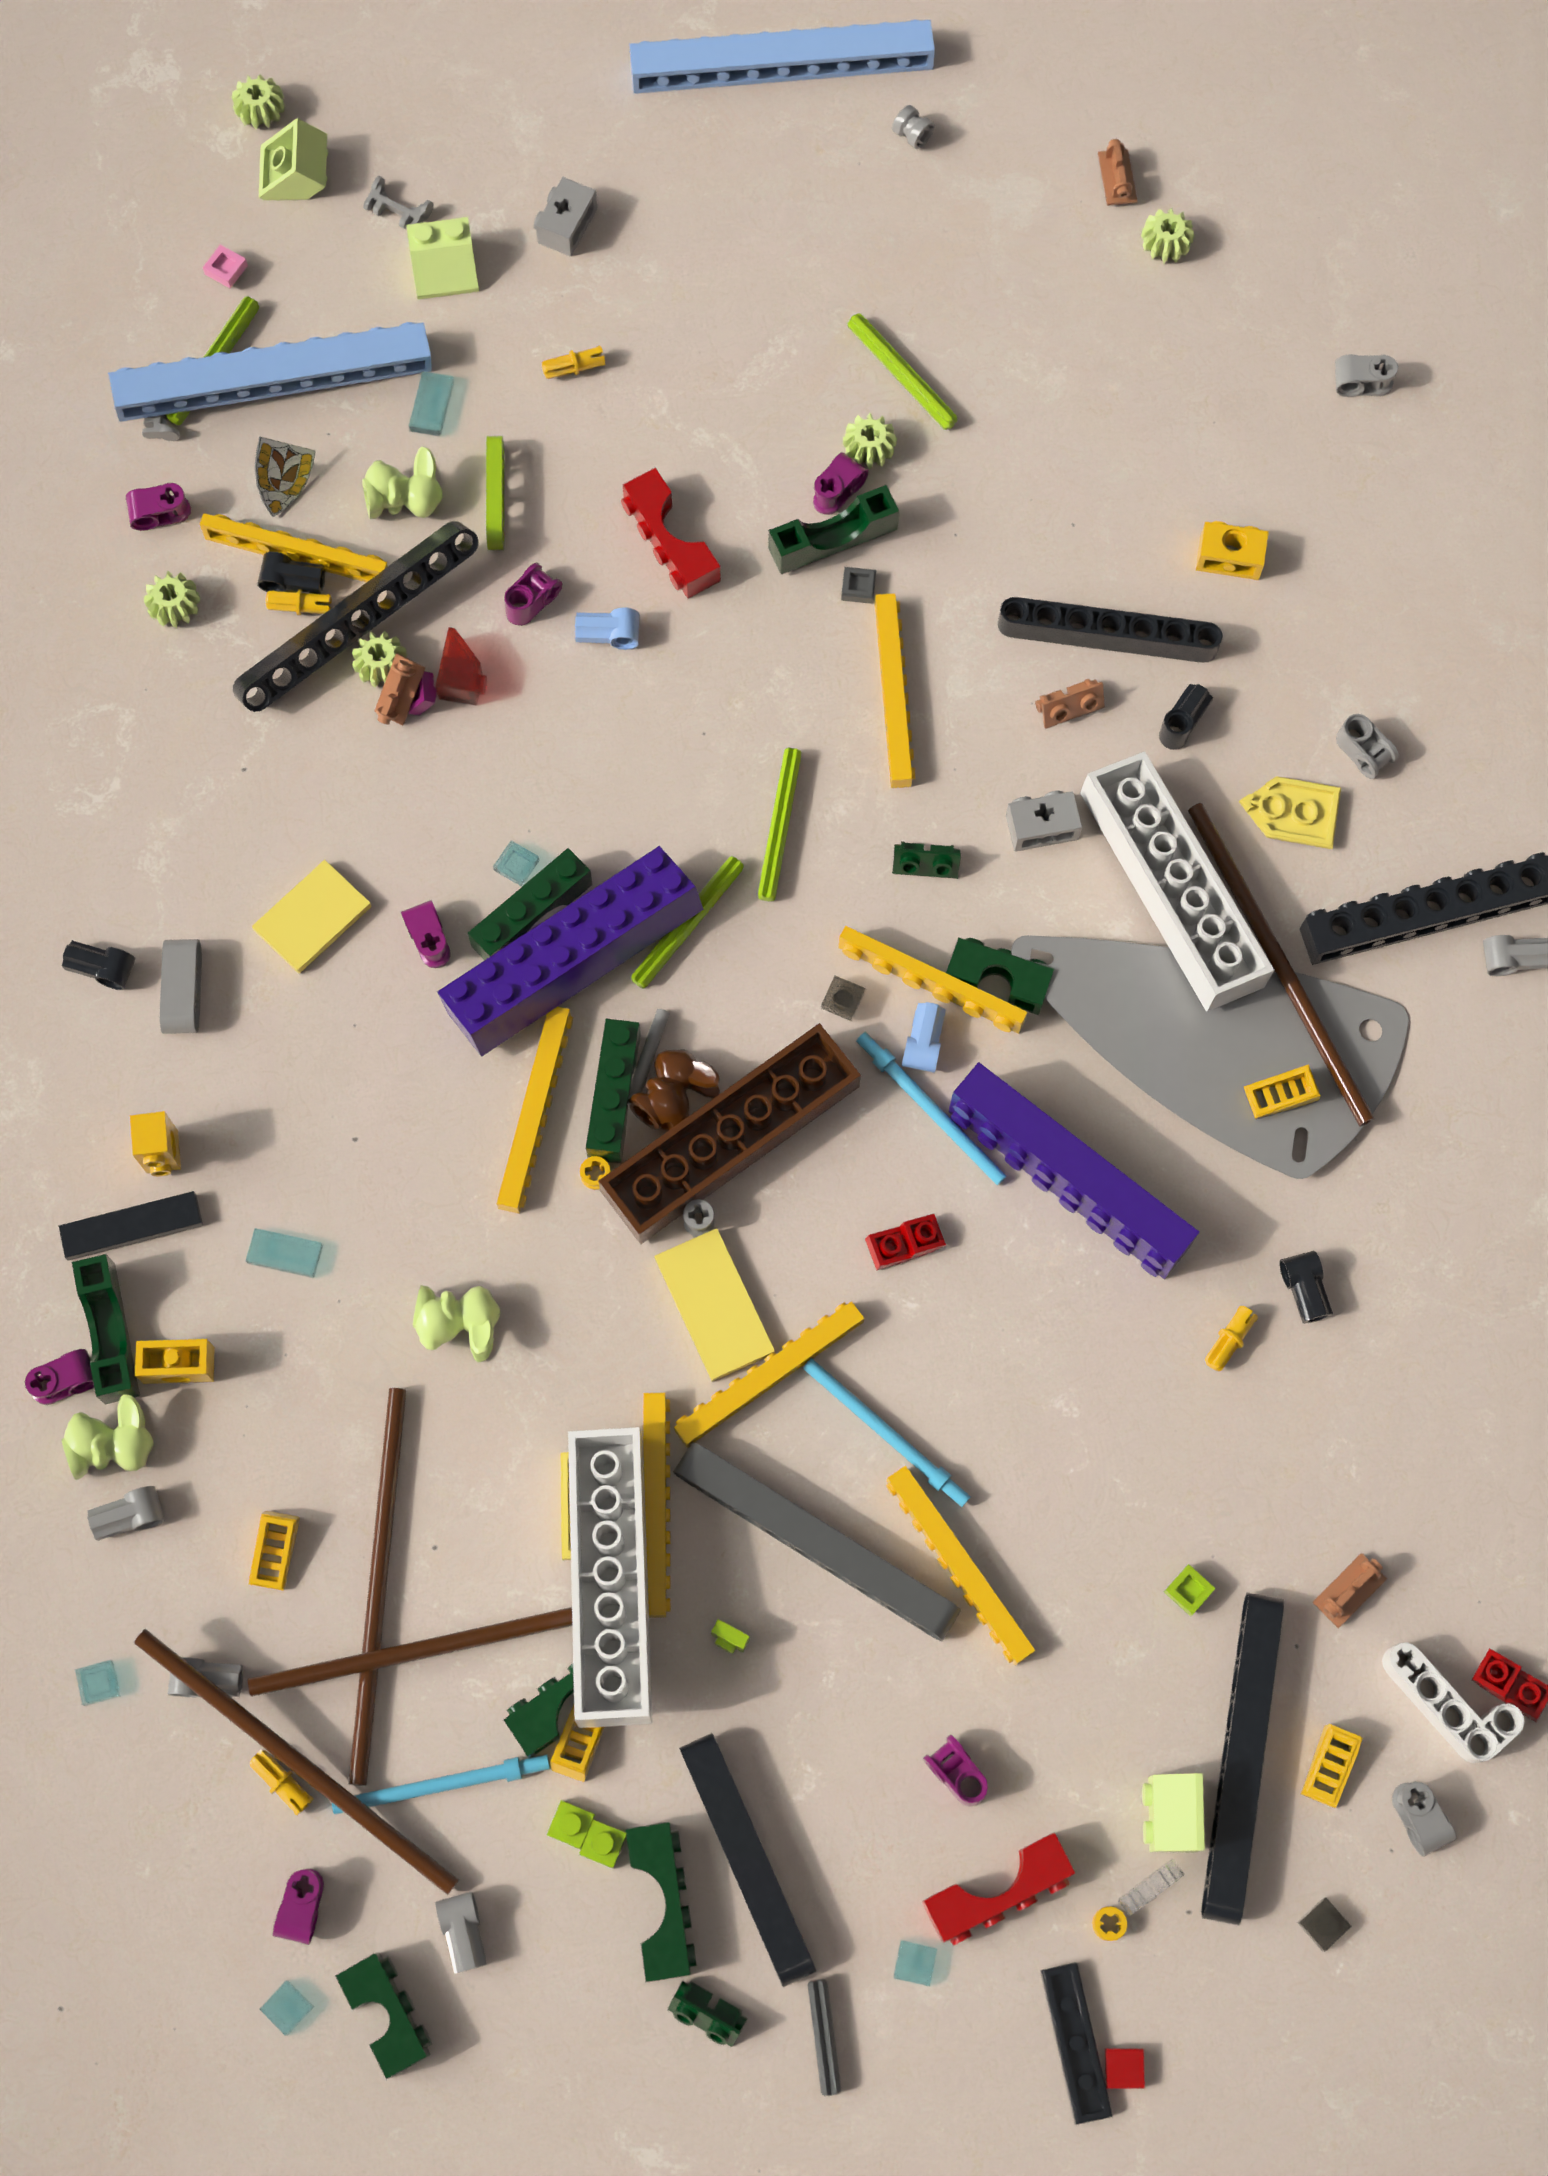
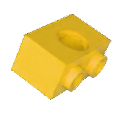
M1205 521L1200 535L1195 571L1259 580L1265 563L1269 531L1260 530L1254 526L1238 527L1228 525L1222 521ZM1226 546H1234L1238 550L1233 551L1228 549Z
M166 1112L130 1115L132 1153L147 1174L151 1173L152 1176L161 1177L170 1175L172 1170H180L178 1129Z
M208 1339L136 1341L135 1376L143 1384L214 1382L215 1347Z

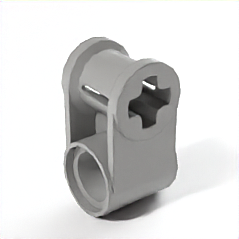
M1349 354L1341 356L1335 361L1336 392L1344 397L1384 396L1393 387V378L1398 371L1397 362L1388 355L1358 356ZM1383 363L1382 369L1380 370V364Z
M1353 714L1349 716L1337 733L1336 740L1340 749L1350 757L1360 772L1370 779L1375 778L1379 773L1378 770L1388 762L1393 763L1399 758L1395 745L1365 715ZM1348 730H1356L1361 738L1353 737Z
M1421 1782L1403 1783L1395 1788L1392 1794L1393 1806L1406 1828L1411 1843L1421 1856L1424 1857L1456 1839L1452 1824L1441 1810L1432 1790L1427 1785ZM1411 1793H1416L1418 1799L1414 1801L1415 1805L1410 1806L1408 1800L1412 1797Z

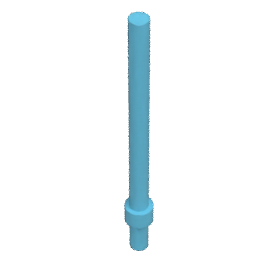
M866 1032L859 1036L856 1042L874 1059L872 1063L881 1072L886 1071L998 1186L1007 1177L998 1166L895 1062L896 1057L887 1048L883 1050Z
M811 1358L805 1364L803 1369L929 1478L928 1483L937 1491L942 1490L961 1507L968 1502L971 1496L950 1479L952 1475L942 1466L937 1468L815 1360Z
M548 1754L519 1760V1757L504 1760V1764L354 1796L366 1806L373 1807L506 1778L508 1782L522 1779V1775L550 1769ZM332 1803L334 1815L344 1813Z

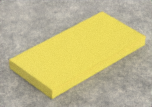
M717 1228L654 1256L711 1382L762 1360L775 1352Z

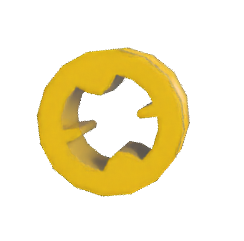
M598 1156L585 1159L580 1167L581 1181L587 1188L592 1190H599L598 1181L611 1172L608 1162ZM597 1165L600 1167L601 1172L605 1170V1174L599 1175L598 1180L593 1181L590 1174L586 1176V1172L592 1171L593 1166Z
M1103 1907L1093 1916V1930L1102 1940H1118L1126 1932V1916L1116 1907ZM1104 1914L1108 1917L1116 1915L1119 1919V1923H1115V1925L1119 1926L1116 1933L1113 1931L1104 1933L1100 1925H1103L1104 1922H1100V1919Z

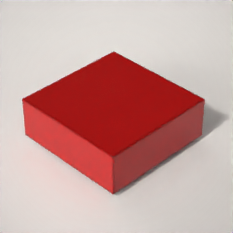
M1105 2048L1107 2089H1145L1144 2049Z

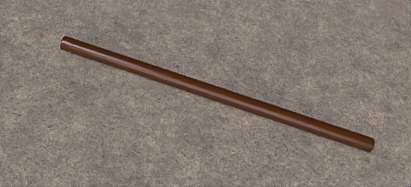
M1203 803L1195 804L1188 809V813L1359 1127L1370 1123L1375 1119L1214 823Z
M389 1388L362 1653L380 1650L406 1400V1390L402 1388ZM378 1669L359 1674L348 1785L367 1786Z
M572 1607L249 1678L247 1683L250 1697L572 1626Z
M144 1629L134 1641L136 1646L445 1894L448 1895L459 1879L147 1629Z

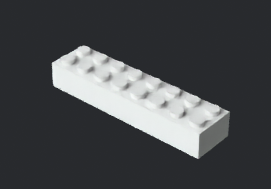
M1144 751L1088 773L1080 794L1206 1012L1265 988L1274 972L1272 965L1146 752Z
M640 1427L568 1431L575 1722L579 1728L652 1724L643 1437Z

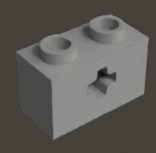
M562 177L557 188L553 187L551 189L544 211H539L535 218L534 229H536L538 243L571 257L598 209L596 190Z
M1060 790L1052 791L1044 797L1034 799L1024 796L1008 804L1006 819L1014 852L1079 840L1082 825L1073 791L1066 793Z

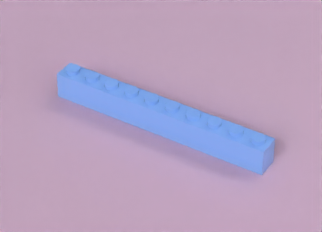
M911 20L895 23L882 22L870 25L854 24L845 27H821L819 29L807 30L793 29L782 32L732 34L719 37L704 36L694 39H671L669 41L656 42L642 41L629 44L634 94L933 70L935 53L931 20Z
M406 322L397 327H375L366 332H344L328 338L312 337L303 342H281L272 347H250L241 352H218L209 357H187L172 363L155 362L147 367L134 369L124 367L108 374L118 420L123 422L431 372L432 365L424 322Z

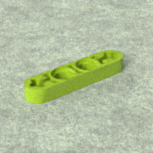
M503 436L486 437V540L488 550H504Z

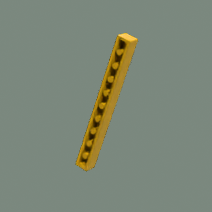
M895 593L875 594V614L891 788L911 787L912 780H915L916 775L915 767H911V761H914L913 748H909V742H912V731L908 730L907 723H910V711H906V705H909L908 692L904 693V686H907V675L903 674L902 668H905V655L901 656L904 642L903 637H899V631H902V620L898 619L897 613H900V601H896Z
M557 1006L546 1015L496 1203L500 1210L519 1214L520 1209L525 1207L527 1196L524 1195L526 1187H530L532 1175H530L531 1167L535 1168L537 1162L536 1148H540L542 1143L541 1129L542 1127L545 1128L548 1115H545L547 1107L550 1108L552 1105L553 1095H551L552 1088H556L558 1082L557 1068H561L563 1063L562 1049H566L568 1044L567 1030L571 1029L573 1025L570 1009Z
M853 1302L840 1304L835 1308L836 1312L830 1317L825 1315L817 1321L818 1325L813 1329L808 1327L802 1331L799 1339L788 1341L782 1346V1351L777 1354L773 1352L764 1359L765 1363L760 1366L756 1364L747 1371L748 1375L742 1379L740 1377L734 1379L729 1384L730 1387L724 1392L719 1390L713 1394L710 1402L707 1404L702 1402L693 1409V1414L688 1417L684 1415L675 1422L674 1431L686 1448L692 1442H697L804 1366L811 1358H815L863 1324L864 1317Z
M643 1393V1456L649 1618H666V1612H671V1598H666V1589H671V1576H666V1567H671V1554L666 1553V1544H671V1533L666 1531V1522L671 1520L670 1509H666V1500H670V1486L666 1487V1478H670V1464L666 1465V1456H670V1443H666V1434H670V1421H666V1412H670V1399H666L665 1393Z
M906 1465L887 1478L888 1484L886 1485L888 1491L892 1496L896 1495L901 1501L899 1503L900 1508L906 1515L910 1514L914 1520L911 1523L918 1533L922 1531L926 1537L924 1542L930 1551H936L939 1556L937 1560L944 1570L948 1569L952 1574L950 1577L951 1581L957 1589L961 1587L965 1593L963 1598L970 1607H975L978 1612L976 1616L983 1626L987 1624L991 1630L989 1633L995 1644L1000 1643L1004 1651L1002 1654L1006 1660L1017 1665L1034 1653L1036 1650Z

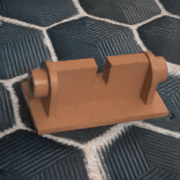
M1112 139L1109 141L1106 151H1098L1107 206L1137 203L1128 149H1125L1124 144L1119 139Z
M396 653L374 710L379 715L377 719L379 722L389 725L392 720L402 726L404 725L426 667Z
M1088 678L1083 682L1067 687L1068 694L1066 695L1061 690L1041 695L1040 699L1035 701V705L1039 713L1043 712L1044 728L1046 729L1104 708L1103 683H1098L1096 679L1091 681Z
M1361 1553L1312 1603L1339 1628L1387 1580L1380 1572L1383 1567L1377 1560L1372 1559L1369 1561Z

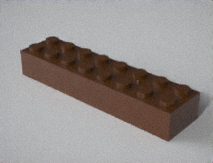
M819 1023L598 1181L600 1192L638 1242L642 1244L683 1215L684 1208L689 1202L696 1199L704 1200L860 1087L861 1074Z

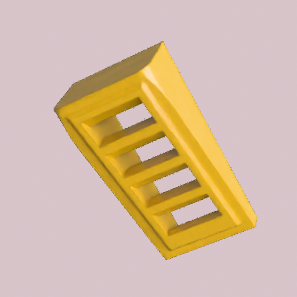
M1309 1064L1244 1086V1091L1255 1119L1319 1101L1321 1096ZM1301 1079L1305 1094H1299L1295 1080ZM1282 1084H1289L1293 1098L1287 1099ZM1274 1086L1281 1101L1276 1104L1269 1090L1270 1087ZM1256 1091H1263L1268 1104L1267 1107H1261Z
M271 1511L261 1513L249 1585L285 1590L300 1521L299 1516ZM270 1524L288 1527L287 1533L269 1530ZM267 1539L284 1541V1548L266 1545ZM263 1554L282 1556L281 1562L263 1559ZM260 1568L279 1570V1576L259 1574Z
M573 1704L550 1761L551 1770L585 1782L605 1727L582 1728L593 1732L591 1737L573 1731L575 1726L578 1727L575 1722ZM569 1740L587 1746L586 1751L569 1746ZM564 1755H566L574 1759L580 1760L581 1764L567 1760L563 1757Z
M1332 1724L1325 1725L1301 1795L1335 1809L1358 1755L1363 1737ZM1332 1738L1347 1744V1751L1331 1745ZM1326 1752L1343 1759L1342 1765L1325 1759ZM1320 1767L1338 1773L1337 1779L1319 1773ZM1315 1780L1333 1787L1332 1794L1313 1787Z

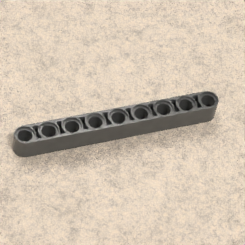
M695 1442L690 1444L673 1471L684 1482L939 1641L944 1640L961 1612V1609L954 1603Z

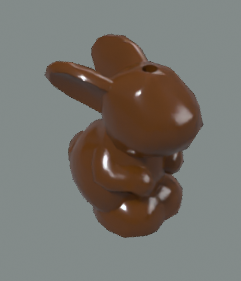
M665 1050L656 1056L654 1068L657 1077L650 1078L647 1081V1092L635 1093L628 1101L630 1110L645 1125L654 1130H659L660 1128L670 1130L690 1116L686 1090L690 1088L705 1097L715 1098L720 1093L718 1087L720 1077L712 1065L705 1061H697L687 1050Z

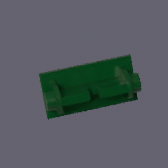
M901 841V844H894L892 874L958 879L961 853L960 849L954 848V845H931L930 851L924 850V844L905 843V841Z
M682 1980L667 2010L672 2012L674 2017L682 2024L694 2025L705 2031L707 2037L713 2042L733 2047L747 2020L745 2016L741 2015L743 2011L721 1998L714 2010L707 2005L713 1994L692 1981L688 1984Z

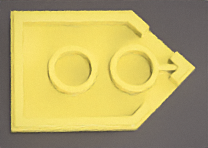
M1276 776L1257 791L1239 800L1241 806L1267 838L1327 849L1333 848L1341 794L1340 787Z

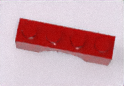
M656 467L623 484L624 498L621 499L622 506L628 516L634 515L638 522L637 528L645 541L650 540L654 546L653 553L661 566L666 565L671 572L669 577L677 591L682 589L687 599L719 583L721 581V568L704 541L685 542L672 536L665 528L663 521L672 509V491Z
M1054 1832L1019 1850L1018 1874L1012 1885L1002 1894L992 1898H981L969 1894L958 1884H954L921 1902L941 1942L950 1940L954 1946L973 1936L970 1929L983 1922L985 1928H989L1005 1919L1003 1911L1016 1906L1019 1912L1038 1902L1035 1894L1047 1888L1050 1894H1053L1070 1885L1068 1877L1074 1875L1075 1871Z

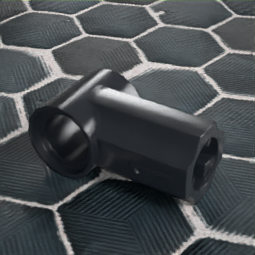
M266 552L263 556L257 585L265 592H286V590L298 591V589H301L306 593L321 594L324 589L326 570L325 566L321 564L293 561L285 554Z
M1189 683L1172 710L1165 715L1159 732V740L1162 745L1169 749H1180L1186 744L1190 733L1213 700L1208 689L1199 684L1193 685ZM1170 727H1178L1182 731L1176 732L1172 730Z
M72 940L64 950L62 967L64 970L94 978L98 983L111 989L124 990L136 959L130 953L118 948L108 947L104 950Z
M1313 1250L1280 1259L1279 1266L1286 1287L1292 1290L1302 1323H1313L1330 1317L1333 1312L1322 1282L1324 1275L1318 1254Z

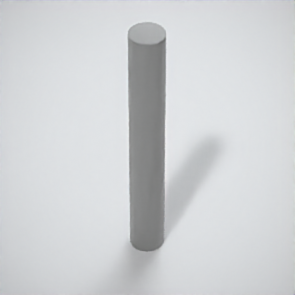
M657 1009L632 1078L629 1099L633 1094L643 1090L670 1015L666 1010Z

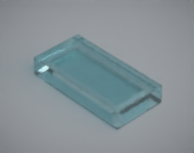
M422 371L409 422L410 432L441 437L454 385L453 376Z
M255 1228L245 1261L251 1265L314 1278L323 1245L320 1242Z

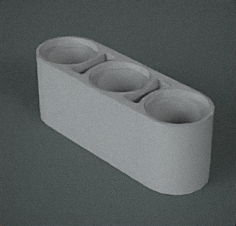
M199 939L164 940L160 994V1028L163 1034L197 1033L199 1030L202 949Z

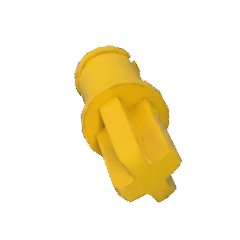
M597 346L575 353L573 350H570L567 355L544 360L542 362L543 374L546 379H551L571 373L579 375V371L605 366L604 355L601 356V353H603L602 347Z
M298 589L297 592L268 591L266 595V608L268 610L296 612L300 616L302 612L324 614L331 607L328 605H318V603L332 604L331 594L303 593L301 589Z
M1239 1306L1226 1328L1219 1330L1218 1334L1220 1337L1205 1357L1206 1364L1210 1368L1218 1372L1223 1370L1236 1349L1243 1347V1339L1258 1320L1256 1314L1250 1316L1253 1312L1252 1310Z
M262 1749L251 1759L250 1766L271 1787L269 1792L271 1794L276 1793L294 1811L296 1816L308 1807V1803L310 1804L314 1800L293 1779V1772L291 1770L287 1772L266 1750Z

